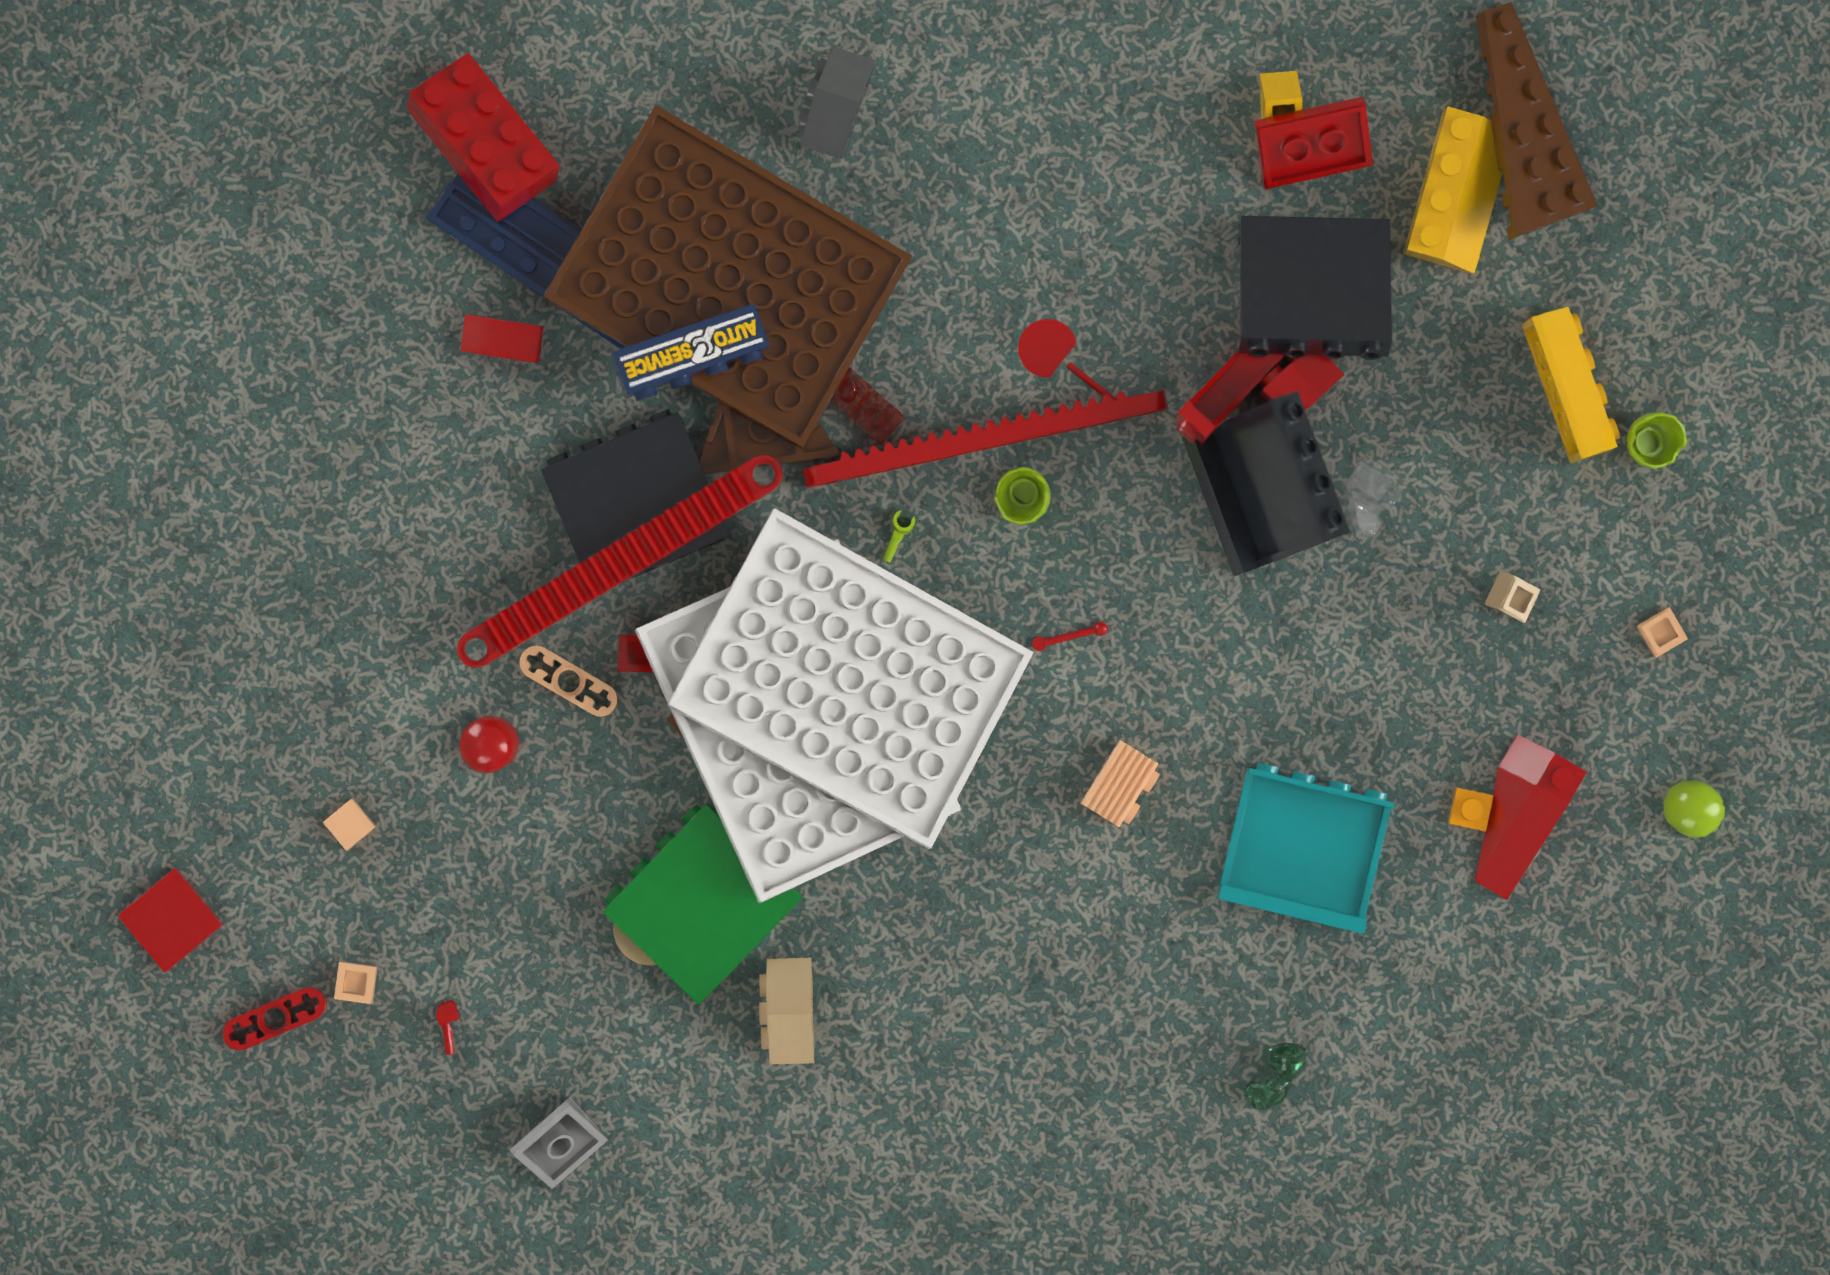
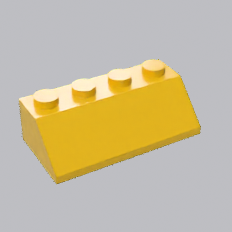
M1447 107L1443 111L1403 255L1475 274L1502 173L1498 171L1490 119L1452 107Z
M1569 307L1531 317L1521 324L1570 464L1617 448L1616 440L1620 439L1619 430L1613 418L1608 419L1603 405L1608 403L1607 396L1602 384H1596L1591 370L1595 369V363L1589 348L1583 349L1579 335L1583 334V329L1576 313L1571 314Z

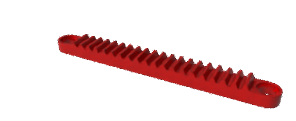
M1164 390L1127 397L1123 391H1120L1114 401L1106 394L1103 396L1100 404L1094 398H1089L1086 407H1083L1079 401L1074 402L1072 410H1069L1065 404H1061L1058 413H1054L1050 407L1045 408L1044 415L1041 417L1033 410L1027 420L1019 413L1016 415L1015 422L1013 423L1007 417H1002L999 426H996L992 420L987 421L985 429H981L977 423H974L971 432H966L960 426L958 427L957 434L954 436L948 429L943 431L942 438L940 439L934 433H929L926 442H923L919 436H915L913 445H908L904 439H901L898 448H894L890 442L885 443L884 451L881 452L875 445L871 446L870 452L867 455L860 448L856 449L855 457L850 458L846 452H842L839 461L805 468L802 472L806 488H813L1161 412L1169 408Z
M760 455L730 471L699 492L692 494L689 498L679 502L648 523L641 525L597 554L590 556L585 561L577 564L572 569L564 572L559 577L551 580L546 585L536 589L531 594L526 595L521 600L465 633L457 644L459 659L469 667L481 668L517 648L776 490L783 479V471L780 464L770 456ZM768 464L774 469L775 477L770 484L760 485L754 480L753 472L758 465ZM475 638L483 640L487 646V652L480 660H473L466 653L468 642Z

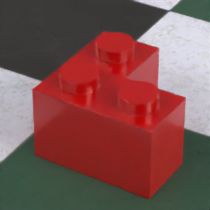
M1307 355L1302 358L1287 357L1286 359L1290 362V365L1284 370L1278 365L1259 383L1263 389L1257 396L1264 403H1268L1273 398L1298 391L1306 411L1339 381L1344 374L1331 359L1325 358L1323 355Z

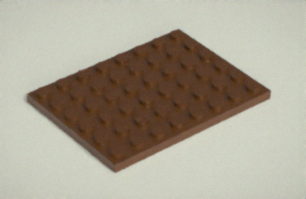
M655 105L548 287L543 299L626 347L755 303L770 345L766 351L762 352L763 358L742 365L741 360L726 364L728 367L727 371L711 377H707L705 372L691 376L693 382L690 384L802 449L912 256Z

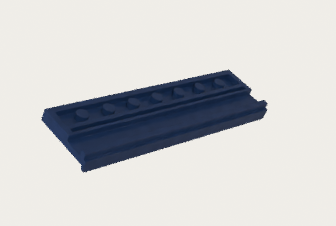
M458 173L453 181H450L426 217L427 220L542 297L582 229L536 198H532L497 222ZM567 313L568 315H570L571 317H573L574 319H576L577 321H579L580 323H582L583 325H585L586 327L600 335L602 338H604L617 348L622 349L626 347L621 343L615 341L614 339L610 338L609 336L598 331L597 329L586 324L585 322L574 317L573 315Z

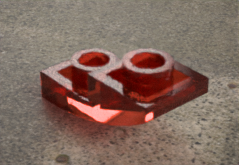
M850 367L830 399L880 445L905 419L900 411Z

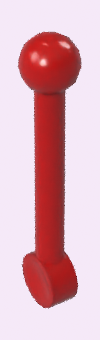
M1101 621L1097 622L1094 627L1046 639L1041 636L1036 637L1032 641V646L1036 651H1043L1048 645L1093 634L1103 636L1107 633L1108 626L1105 622Z

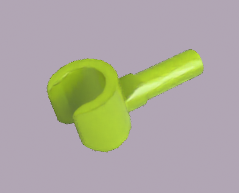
M902 510L894 515L892 521L894 531L882 558L891 563L903 536L910 533L915 524V517L913 516L908 527L903 528L898 525L897 519Z

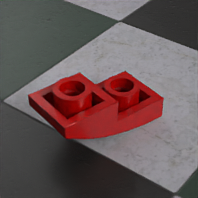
M465 314L460 351L539 363L544 326Z

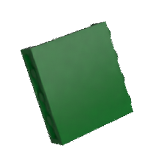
M696 804L681 819L686 824L677 835L670 831L655 846L660 852L651 862L644 858L629 873L634 879L625 889L618 885L603 900L608 906L602 911L698 1005L804 897L793 887L759 903L719 815L709 804H706L702 809Z

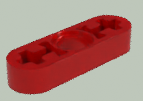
M315 987L300 989L229 1020L223 1029V1039L231 1049L238 1051L248 1049L321 1017L327 1008L326 996ZM304 994H308L310 998L317 997L319 1004L314 1007L316 1013L311 1014L309 1010L296 1013L295 1015L299 1021L293 1023L292 1011L285 1004V1001L291 1000V1006L294 1007L304 1002ZM271 1008H278L285 1014V1023L280 1029H272L265 1022L266 1012ZM256 1014L258 1026L265 1036L259 1037L257 1030L246 1035L247 1042L244 1044L240 1039L233 1040L231 1033L236 1031L235 1024L239 1023L242 1028L252 1025L255 1022L251 1019V1016Z

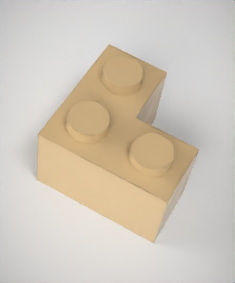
M811 958L767 959V974L759 975L760 997H766V1002H759L760 1025H767V1027H761V1049H769L770 1065L814 1063Z

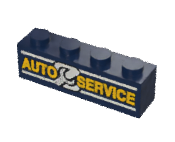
M754 303L612 352L610 357L625 399L635 396L636 401H641L657 395L656 388L670 384L671 389H676L692 383L691 376L705 372L707 377H711L727 371L728 367L726 364L741 360L742 365L760 360L763 358L762 352L766 351L770 345Z

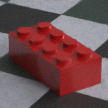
M466 53L409 92L408 112L497 222L556 183L560 165L469 53Z

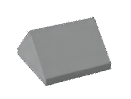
M569 1097L516 1143L510 1151L520 1162L553 1189L608 1139L577 1103Z

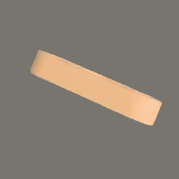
M531 646L522 653L520 668L527 677L592 715L604 717L615 711L618 705V695L610 685L542 646ZM541 652L545 655L543 662L547 665L554 667L555 660L562 664L555 670L551 683L544 680L549 675L544 670L537 669L535 673L529 670L531 663L527 659L530 655L537 656ZM572 670L579 676L580 684L573 692H565L559 686L558 680L564 671ZM587 679L594 682L589 689L595 693L600 694L603 689L609 692L607 699L611 701V704L608 708L602 706L599 710H596L594 708L595 701L587 695L584 696L583 702L576 699L584 691Z

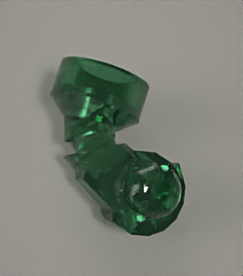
M1282 1043L1274 1045L1269 1049V1066L1277 1071L1275 1077L1270 1076L1268 1079H1262L1258 1082L1251 1081L1244 1089L1246 1100L1252 1103L1255 1110L1263 1111L1284 1102L1288 1091L1294 1086L1292 1081L1297 1078L1299 1070L1307 1064L1306 1048L1296 1043Z

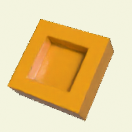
M1456 787L1448 824L1486 832L1494 795Z

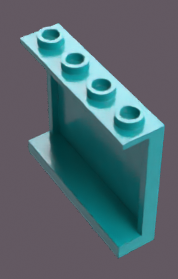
M1257 763L1256 769L1247 768L1216 898L1364 934L1368 920L1365 919L1391 808L1394 809L1395 803L1386 801L1388 794L1366 789L1364 795L1351 793V785L1330 780L1328 787L1314 784L1315 776L1293 771L1292 778L1278 775L1279 768L1275 766Z

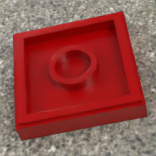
M177 868L170 871L117 915L164 973L168 972L224 925Z

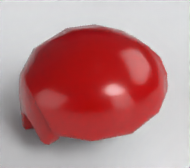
M489 715L472 721L464 728L459 741V749L462 760L470 769L488 774L494 773L513 762L517 755L520 741L516 728L507 719Z

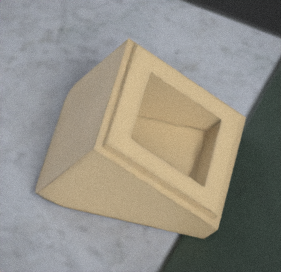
M1500 571L1485 605L1525 623L1540 593V589L1514 575Z

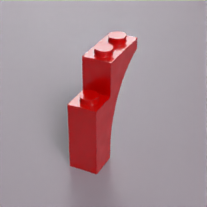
M1238 350L1178 411L1175 420L1178 422L1177 431L1189 442L1193 443L1197 439L1203 444L1259 385L1262 379L1282 360L1285 354L1252 357L1248 353H1239Z

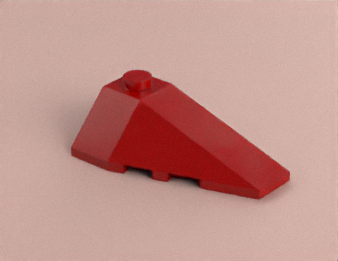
M1516 734L1497 769L1494 796L1480 851L1475 882L1507 900L1567 808L1587 771L1556 753Z

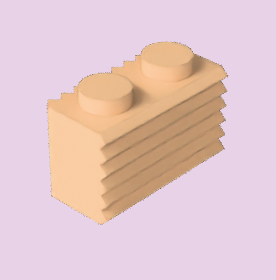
M1119 740L1080 803L1120 827L1123 821L1130 824L1140 808V805L1135 802L1142 790L1149 793L1160 776L1155 771L1158 763Z

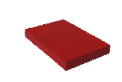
M1363 97L1254 121L1261 176L1265 190L1373 166L1366 102Z

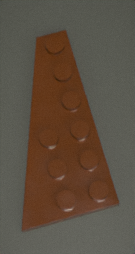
M1512 2L1481 12L1476 15L1482 59L1488 64L1490 80L1486 82L1487 95L1493 98L1495 113L1490 116L1498 171L1504 174L1506 193L1502 194L1504 208H1509L1511 226L1507 227L1508 240L1588 211L1598 205Z

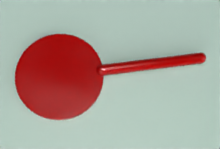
M1041 319L1033 322L1023 331L1019 339L1018 353L1022 364L1028 371L1039 377L1051 378L1076 346L1077 342L1073 332L1064 323L1054 319ZM1073 363L1067 364V369L1101 396L1108 394L1113 401L1116 400V397Z

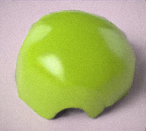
M1663 412L1646 413L1633 422L1626 436V448L1631 458L1638 465L1651 469H1657L1674 463L1681 449L1685 448L1687 444L1685 426L1676 416ZM1655 437H1656V439H1657V446H1656V448H1655Z
M1019 467L1009 470L998 480L994 500L1003 519L1023 525L1037 521L1046 513L1050 505L1051 492L1046 479L1039 471L1032 468ZM1015 497H1017L1025 503L1019 502Z
M1698 780L1680 781L1669 789L1663 802L1666 821L1679 833L1689 838L1708 836L1718 829L1725 815V807L1720 794L1708 784Z

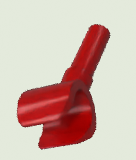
M454 1000L440 1004L436 1012L437 1021L443 1031L446 1055L455 1053L450 1022L460 1019V1014Z

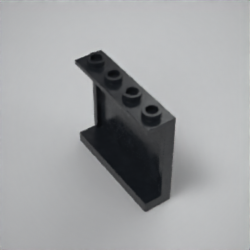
M1241 215L1238 230V245H1240L1239 353H1248L1252 357H1265L1269 354H1285L1290 358L1323 355V357L1328 359L1360 356L1365 360L1388 357L1392 343L1390 219Z
M1298 391L1273 398L1268 403L1223 421L1203 444L1197 439L1191 443L1185 437H1182L1234 577L1351 533Z
M670 409L664 410L649 417L651 423L637 429L636 424L628 425L615 431L617 438L603 443L602 439L598 438L580 446L583 452L569 457L567 452L546 460L548 466L541 469L579 563L597 554L602 549L610 546L615 541L623 538L628 533L648 523L653 518L709 485L679 412L671 414ZM720 523L630 579L731 538L726 523Z

